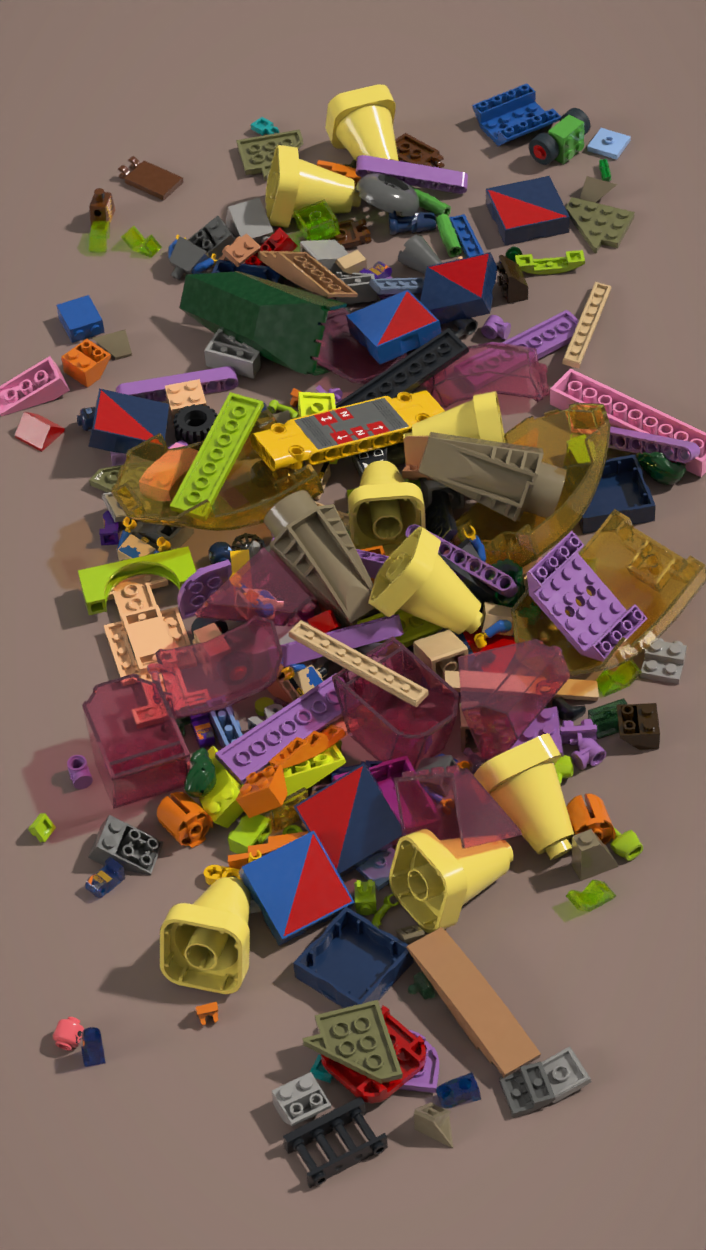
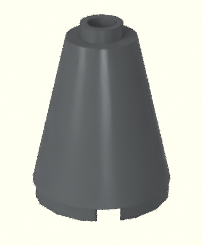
M417 234L404 244L406 248L403 252L400 250L398 254V261L401 264L423 274L426 273L427 266L442 263L425 239Z

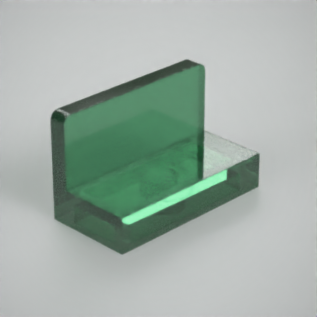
M624 698L588 710V719L592 720L593 725H597V739L619 733L616 706L627 704Z

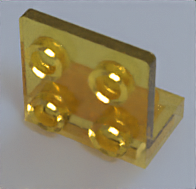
M305 787L287 796L282 806L262 813L263 816L271 819V826L275 833L301 820L294 806L308 798L307 789Z

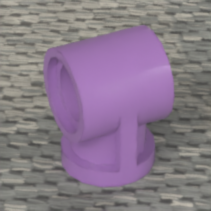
M490 315L482 326L481 332L488 339H495L499 336L501 339L506 340L510 334L511 323H504L499 316Z
M592 738L585 740L580 745L578 751H574L571 754L574 764L580 770L585 769L587 764L592 766L599 765L606 757V751Z
M82 755L71 756L67 761L69 777L76 789L89 787L93 779L86 758Z

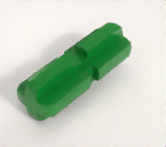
M600 159L599 168L602 180L609 182L611 180L608 160Z

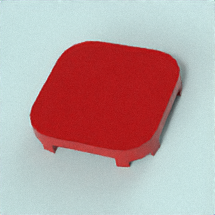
M382 1006L381 1011L403 1074L401 1079L381 1084L321 1054L324 1068L356 1098L361 1096L363 1101L367 1103L382 1102L420 1072L426 1062L425 1041L421 1036L416 1037L390 1014V1009Z

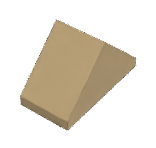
M358 250L335 261L343 272L349 274L359 273L364 268L367 270L366 258Z

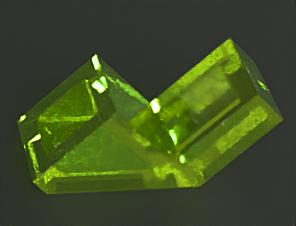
M93 221L89 238L90 252H107V238H110V221Z
M132 226L121 236L131 250L150 258L162 248L152 234L144 238L135 226Z
M626 658L615 672L605 669L595 681H597L598 689L602 695L608 696L629 687L642 671L632 659Z
M592 879L583 892L570 890L566 897L577 910L591 912L614 899L616 895L604 881Z

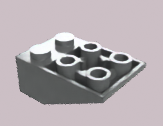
M216 216L187 241L205 250L210 256L209 258H211L212 254H216L215 259L217 260L223 255L222 250L227 245H232L236 238L219 216Z
M150 509V516L142 517L137 522L136 528L130 532L135 531L157 544L159 537H164L171 544L168 550L180 548L194 534L193 518L172 510Z
M109 815L99 829L88 858L106 867L151 875L163 841Z

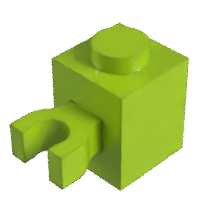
M372 879L368 880V882L357 880V882H354L356 913L359 915L375 914L377 912L375 881H372Z

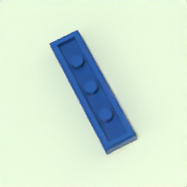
M465 214L449 217L465 257L484 254Z

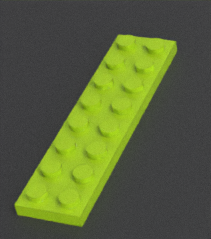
M229 393L170 504L172 511L203 520L206 519L264 407L263 401Z

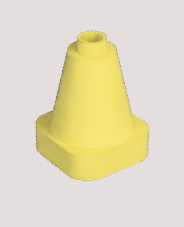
M379 84L338 94L330 100L327 108L325 129L333 147L337 149L346 148L356 162L357 157L361 155L399 161L393 129L396 104L387 86Z
M276 145L266 185V215L271 226L288 228L292 217L349 213L352 206H360V192L355 191L356 186H354L353 179L299 159L297 147Z
M497 391L473 395V400L412 425V432L403 434V438L406 436H429L430 432L506 443Z
M375 461L369 464L363 471L359 487L354 489L348 497L350 538L356 549L361 550L382 545L385 555L390 556L407 539L406 529L410 525L416 524L426 529L423 494L418 486L404 481L394 464L388 461Z
M420 526L383 563L376 575L368 602L387 617L392 616L399 609L444 629L451 630L456 634H461L465 630L472 634L479 628L485 617L484 614L479 612L481 603L438 554L441 540Z
M547 733L488 760L477 769L469 782L481 804L492 801L537 854L547 852L550 860H554L572 850L568 840L574 836V832L555 769V764L561 757V754L550 734Z
M422 829L399 839L389 873L390 887L398 902L418 925L430 934L441 927L446 929L454 926L458 922L462 905L508 872L510 863L513 861V850L507 841L500 840L494 835L439 840L430 830Z
M235 877L220 878L193 904L180 903L174 905L169 910L160 928V969L169 981L177 985L220 994H232L239 990L249 969L250 930L248 920L251 902L250 892L240 879Z

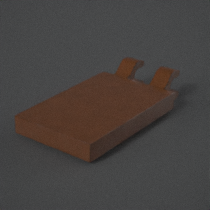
M407 133L395 139L399 161L431 167L432 164L430 162H433L437 168L445 166V164L441 163L444 157L440 155L437 149Z
M134 156L128 159L132 163L129 165V168L133 170L132 172L125 165H121L118 168L122 172L119 174V177L124 179L126 184L163 201L184 183L183 177L145 160L140 163Z
M350 219L305 230L307 241L336 240L345 249L359 246L361 242L366 244L372 242L370 231L367 229V226H364L367 225L366 219L356 222Z

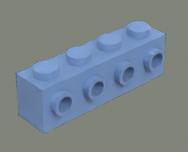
M225 697L206 703L210 724L222 749L244 735L241 733L239 721L234 718L233 708L228 705Z

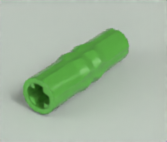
M411 186L419 197V207L438 216L441 214L449 216L451 206Z
M441 214L436 218L440 237L450 257H457L462 252L457 234L449 216Z

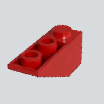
M279 227L261 245L259 251L292 252L297 245ZM258 252L244 262L246 265L267 266L257 258Z
M332 609L307 620L309 625L323 633L340 627Z

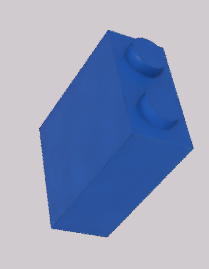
M89 295L56 305L58 318L72 343L104 333L103 320Z

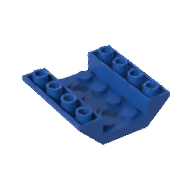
M527 83L472 105L481 130L497 146L554 124L561 119V116L554 109L544 111L536 103V91Z

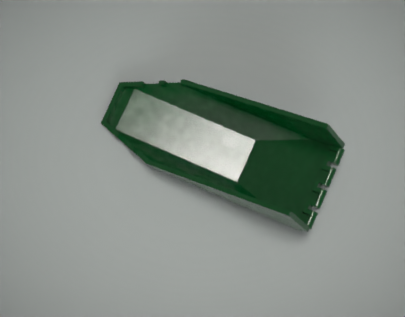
M234 271L187 274L179 308L214 334L220 328L227 336L232 335L239 343L242 344L244 342L260 352V356L296 372L317 376L332 372L333 369L317 364L318 360L312 359L313 357H319L321 343L316 342V340L323 339L325 326L321 325L320 322L326 323L329 310L345 308L347 304Z

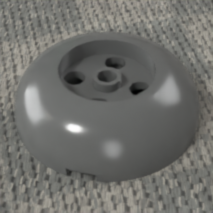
M381 173L367 174L358 181L355 187V191L360 192L359 196L363 200L390 213L398 211L401 212V216H414L418 212L419 197L415 190L407 183L393 176Z

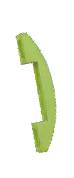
M583 250L566 251V257L533 259L532 254L515 255L516 263L519 264L521 271L532 274L563 273L585 264Z

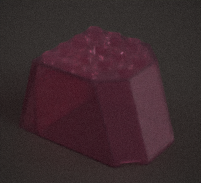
M392 636L365 654V656L427 689L429 695L417 707L346 668L333 675L332 681L347 733L377 761L385 762L407 756L415 770L422 759L434 757L445 749L457 718L459 692Z
M133 673L95 685L93 693L87 701H84L82 708L95 763L113 809L184 787V781L190 771V753L160 683L155 680L151 682L139 678V675Z

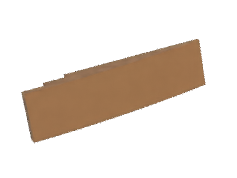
M258 252L257 258L267 266L307 290L325 297H358V293L307 252Z
M443 927L406 947L475 1048L483 1052L490 1064L494 1063L504 1078L519 1070L521 1066L528 1065L540 1058L541 1053L524 1029Z

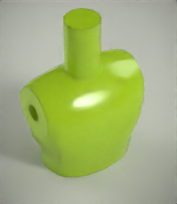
M567 755L560 757L555 764L560 786L562 779L573 777V759Z
M614 828L616 834L615 840L610 844L612 850L628 861L640 855L643 851V845L640 843L635 832L629 830L621 834Z

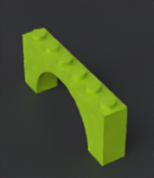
M189 546L78 570V575L88 615L107 612V599L110 592L118 583L129 577L141 574L162 576L173 582L180 590L184 582L196 572Z

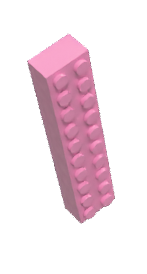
M569 369L550 388V405L589 424L598 423L696 443L700 448V455L685 463V468L699 477L706 473L705 432L573 369Z

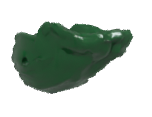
M661 452L636 454L640 466L655 481L663 485L676 484L685 474V463H673Z
M510 559L498 560L492 566L509 575L516 583L518 591L510 598L496 592L492 600L494 604L516 610L525 597L526 586L522 577L523 567ZM495 575L490 576L488 580L493 579ZM506 584L503 589L508 588L510 584Z
M200 748L193 752L190 758L193 766L184 781L185 792L194 798L208 795L216 784L215 767L209 758V753L206 749Z

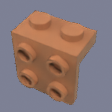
M246 233L242 237H237L232 245H227L222 250L223 255L219 260L232 261L239 267L256 254L261 246Z
M406 436L404 438L406 466L402 470L403 478H408L409 480H418L419 478L434 480L419 472V465L429 436Z

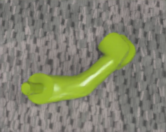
M272 400L267 407L269 413L273 414L276 410L289 411L291 419L299 418V412H296L289 406L279 404L277 400Z
M394 894L384 898V904L372 919L371 923L378 929L386 912L398 904V902L393 904L390 902V897Z

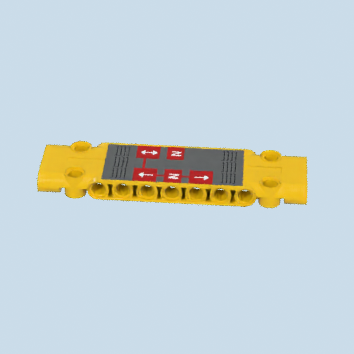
M427 390L412 394L400 392L396 398L392 399L389 396H383L291 419L285 424L275 423L271 426V429L252 433L250 435V443L271 471L288 467L300 469L303 467V461L308 460L311 465H316L404 442L403 434L412 432L413 424L445 410Z

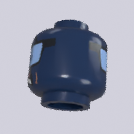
M95 407L82 408L80 415H77V424L82 426L84 431H91Z
M226 542L214 543L208 550L210 563L215 564L228 559L231 563V546Z

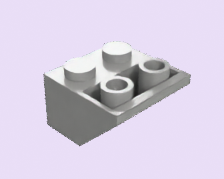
M311 1072L272 1090L274 1107L282 1120L291 1126L332 1107Z

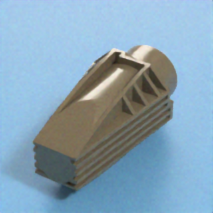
M430 432L419 465L420 473L514 521H520L524 511L551 519L566 477V469L541 462L544 454L543 448Z
M302 490L290 494L270 509L264 518V523L275 537L270 543V550L274 553V559L326 610L332 609L337 621L344 628L356 625L360 620L381 613L368 602L373 583L334 504L318 506L310 494Z

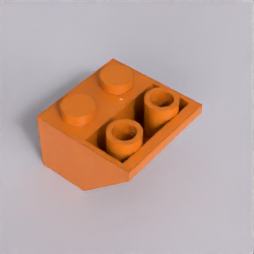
M86 339L61 356L63 370L88 388L101 378L111 358V354Z
M270 765L264 770L257 773L252 772L246 777V781L241 787L236 801L249 818L283 805L288 793L282 765Z

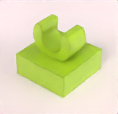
M40 813L28 828L32 836H36L40 842H46L56 829L46 813Z

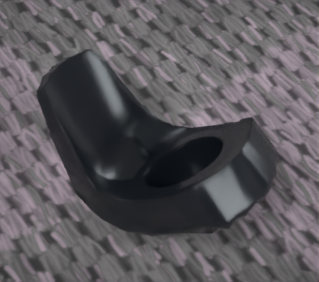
M556 697L552 702V707H557L559 718L564 721H574L586 713L585 706H571L562 697Z

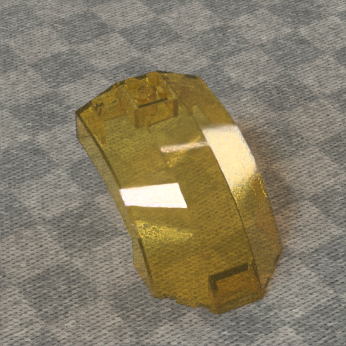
M573 403L569 405L568 409L559 411L557 408L544 412L545 416L534 419L531 416L525 418L504 434L506 443L543 448L544 454L541 462L566 469V477L556 509L551 516L544 518L524 511L520 521H514L477 502L455 520L458 533L451 539V544L455 546L461 544L467 538L463 531L465 530L466 534H471L473 530L470 526H473L476 531L475 535L479 537L485 547V562L492 566L498 560L510 559L524 567L537 560L561 541L580 521L589 507L603 473L611 428L604 404Z
M266 409L260 413L212 507L206 499L182 513L170 509V504L204 441L168 449L161 433L127 451V459L124 465H121L117 475L118 480L113 485L111 493L127 517L160 526L223 531L242 529L264 523V518L270 509L292 493L305 490L312 498H315L324 493L318 474L310 464L305 466L303 463V467L300 469L288 467L271 471L253 449L250 443V435L255 432L271 429V426L277 423L269 409Z
M614 509L579 555L626 610L636 604L648 619L628 639L622 637L602 662L581 655L530 597L529 589L527 588L511 609L517 661L547 681L612 669L628 662L653 644L681 615L706 583V565L691 555L687 560L634 528L629 517ZM586 589L588 595L592 596L591 591ZM576 599V603L581 606L580 601ZM565 609L566 615L570 617V612Z

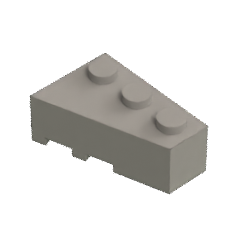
M336 272V276L358 293V297H326L350 305L359 302L377 301V293L369 285L370 280L375 279L374 274L352 273V275H342V272Z
M220 328L204 350L206 366L220 368L231 366L235 369L236 374L253 379L261 368L259 351L244 342L242 344L239 343L232 335L227 336Z

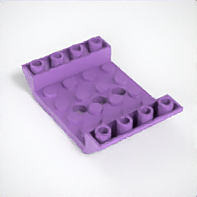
M571 531L527 572L529 595L581 655L604 662L648 618L636 604L626 610L577 553L584 544ZM586 589L591 591L592 596L588 595ZM576 599L580 601L581 606L576 603ZM565 609L570 612V617L566 615Z

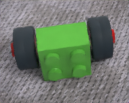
M572 108L562 115L560 122L551 128L548 134L541 133L533 138L529 143V152L534 160L542 165H547L553 160L562 164L571 160L573 156L584 148V135L589 132L591 127L588 116L582 110Z

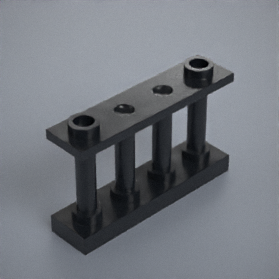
M361 1096L283 1136L284 1148L287 1153L290 1154L297 1151L310 1171L307 1173L309 1188L323 1184L328 1178L373 1155H379L388 1148L387 1135L383 1133L376 1137L363 1116L366 1115L365 1102ZM352 1121H356L368 1139V1142L358 1147L344 1128L346 1124ZM333 1131L338 1133L349 1150L337 1157L324 1137ZM313 1141L318 1142L329 1162L319 1167L305 1148V1145Z

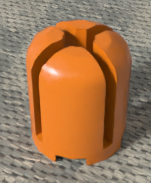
M176 791L171 793L170 797L166 796L157 807L159 823L181 845L190 846L191 848L200 845L206 840L204 836L209 828H213L211 816L184 792Z
M586 793V807L581 795L574 797L567 804V811L574 835L592 829L604 845L612 838L614 840L616 833L603 800L592 793Z

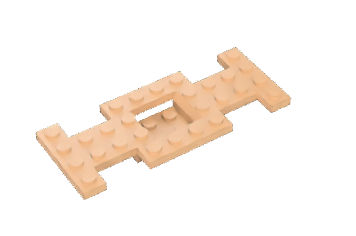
M153 574L129 577L112 589L107 601L114 599L121 621L104 625V631L122 685L142 681L149 702L148 705L131 709L137 728L189 715L190 712L204 709L206 703L211 701L207 689L190 694L187 693L180 671L197 667V660L178 607L160 611L154 599L152 589L168 586V579ZM198 699H203V700L206 701V702L198 701V702L195 703V701L198 700Z

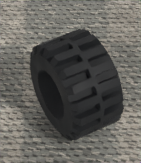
M192 404L191 406H185L184 409H180L175 414L173 420L177 442L183 440L190 447L200 449L218 416L213 408L210 409V406H203V404Z

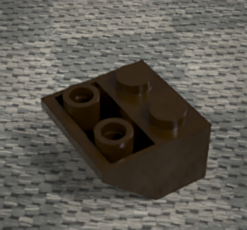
M499 255L497 283L498 286H501L503 297H506L508 303L528 300V285L519 264L503 255Z
M657 704L617 705L620 739L639 750L659 749L660 728Z

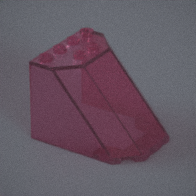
M263 547L214 592L194 615L201 618L295 626L301 620L300 617L304 613H311L317 607L315 603L318 599L272 549L268 552Z
M534 639L458 657L461 708L483 761H488L510 750L571 677L560 647L554 645L549 647L543 645V641Z
M458 765L447 766L446 770H444L443 766L431 768V772H429V769L419 770L417 774L414 771L402 772L401 777L394 778L402 836L422 829H428L439 840L461 838L463 849L522 835L520 828L468 768L459 769Z

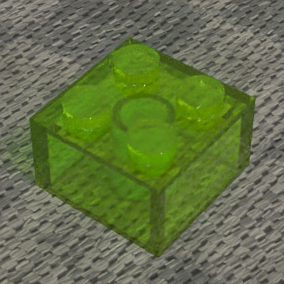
M325 200L294 211L297 227L306 241L326 240L340 234L338 220Z

